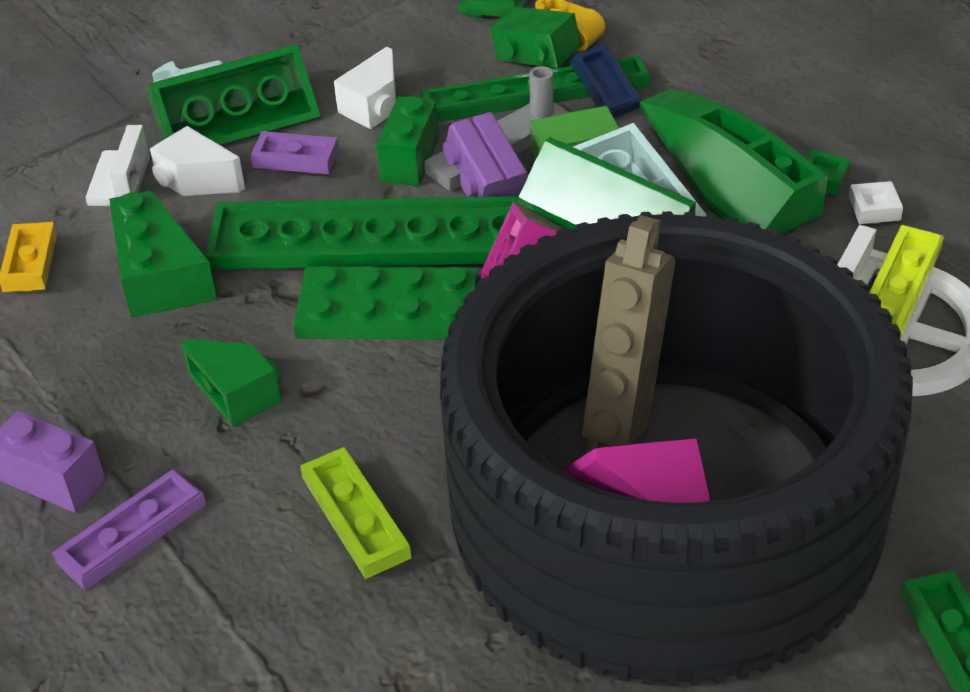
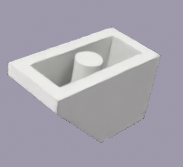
M385 47L334 81L338 113L369 129H372L388 118L396 101L395 73L391 48Z
M188 126L150 148L154 164L152 167L154 177L162 186L169 187L182 196L239 193L245 189L239 156Z

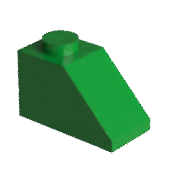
M187 339L181 342L188 375L232 427L281 402L278 382L282 380L279 368L271 357L264 358L252 344Z

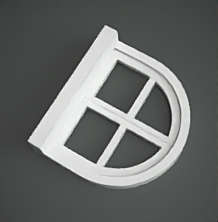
M859 225L838 266L847 267L854 273L853 278L855 280H862L869 287L874 276L878 275L888 253L873 249L876 229ZM935 267L931 271L902 337V341H905L907 345L909 338L957 353L938 365L911 370V376H913L912 396L940 393L952 389L970 378V288L956 277ZM931 293L944 300L956 311L963 323L965 336L917 322Z

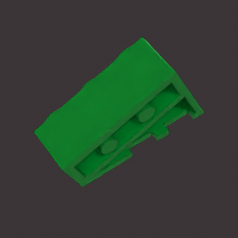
M152 191L127 193L123 196L109 198L120 278L131 318L217 301L209 261Z

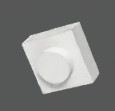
M892 181L850 185L849 200L859 224L901 221L903 206Z

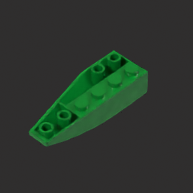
M671 88L640 101L639 108L701 199L723 219L726 220L728 217L739 219V223L744 224L753 222L760 224V228L765 230L772 228L781 231L782 235L823 215L828 175L775 134L747 116L705 97Z

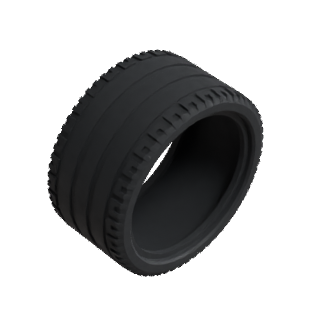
M662 211V214L652 215L651 212H640V215L661 220L658 250L673 255L676 261L656 384L685 385L726 394L762 410L790 430L806 447L814 461L793 476L775 485L747 495L724 500L694 503L648 501L622 496L582 482L555 467L526 442L528 437L554 414L587 397L605 263L616 252L618 242L621 239L627 241L629 226L632 222L637 221L639 216L620 214L615 219L603 217L598 218L597 222L591 224L586 221L578 223L576 228L557 230L556 235L552 237L545 235L538 239L537 244H527L520 248L519 254L509 255L504 259L502 266H494L489 271L488 278H481L477 282L476 291H471L467 294L464 306H459L455 313V321H452L448 328V337L445 338L440 372V399L451 522L460 557L463 558L464 567L468 575H471L475 588L478 592H483L484 601L489 607L496 608L497 615L502 621L512 622L513 630L520 636L528 635L531 644L540 649L545 646L550 649L551 656L559 660L562 657L570 659L572 666L582 669L585 665L593 668L594 674L605 676L606 673L617 675V680L626 682L629 681V678L642 679L641 684L653 685V681H666V686H677L678 682H690L691 686H700L704 680L713 679L714 683L718 684L726 682L727 677L735 675L738 679L749 677L750 672L757 669L761 673L771 670L773 663L778 661L782 664L792 661L796 652L804 654L811 650L815 640L819 642L825 640L829 636L830 630L832 628L837 629L844 622L846 614H851L856 608L859 599L863 598L882 556L909 432V421L911 422L913 399L910 358H907L905 341L900 340L901 331L898 325L892 324V315L888 309L881 308V300L878 296L868 293V286L862 280H855L853 278L854 273L847 267H839L836 259L831 256H822L819 254L820 250L812 245H802L801 240L793 236L784 237L781 235V231L772 228L765 230L760 228V224L753 222L748 224L739 223V219L728 217L726 220L719 219L717 215L706 214L704 217L694 216L695 212H684V215L673 214L672 211Z

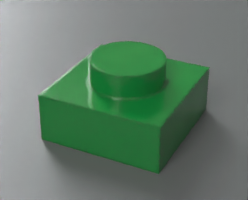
M812 149L807 160L828 175L826 193L838 195L850 172L851 159Z

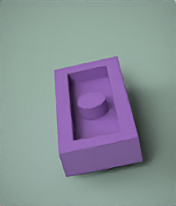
M261 131L250 155L252 168L329 175L339 151L338 138Z

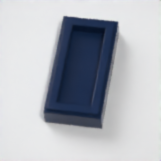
M605 43L571 56L570 64L597 107L607 106L613 118L640 107L641 98Z

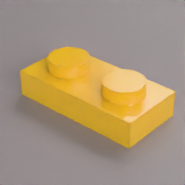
M54 222L12 224L0 271L2 292L46 290L57 239Z

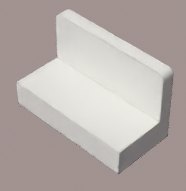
M127 125L119 149L105 150L101 153L85 197L87 205L110 206L109 198L123 196L127 193H138L150 158L143 125Z

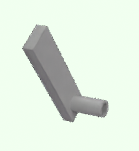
M538 66L530 70V103L497 121L516 154L531 147L530 120L569 113L553 102V71L548 67ZM443 151L424 161L425 174L451 192L461 186L460 172L456 165L450 166L447 163Z

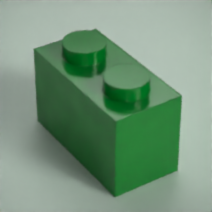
M513 6L489 27L498 61L559 68L581 47L575 13Z
M416 96L397 97L376 143L380 182L411 186L420 185L425 173L424 161L432 156L439 139L436 100L421 99Z

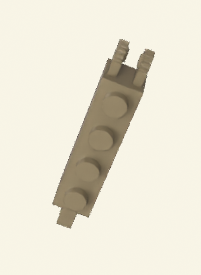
M640 215L637 221L632 222L629 226L627 241L621 239L617 244L616 252L605 263L582 437L588 438L586 454L595 448L607 447V445L612 447L637 444V439L646 429L651 416L676 262L673 255L658 250L661 220Z

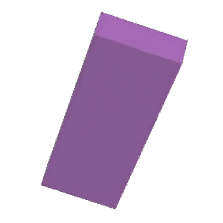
M173 468L53 551L52 554L55 562L86 591L206 505L204 493Z

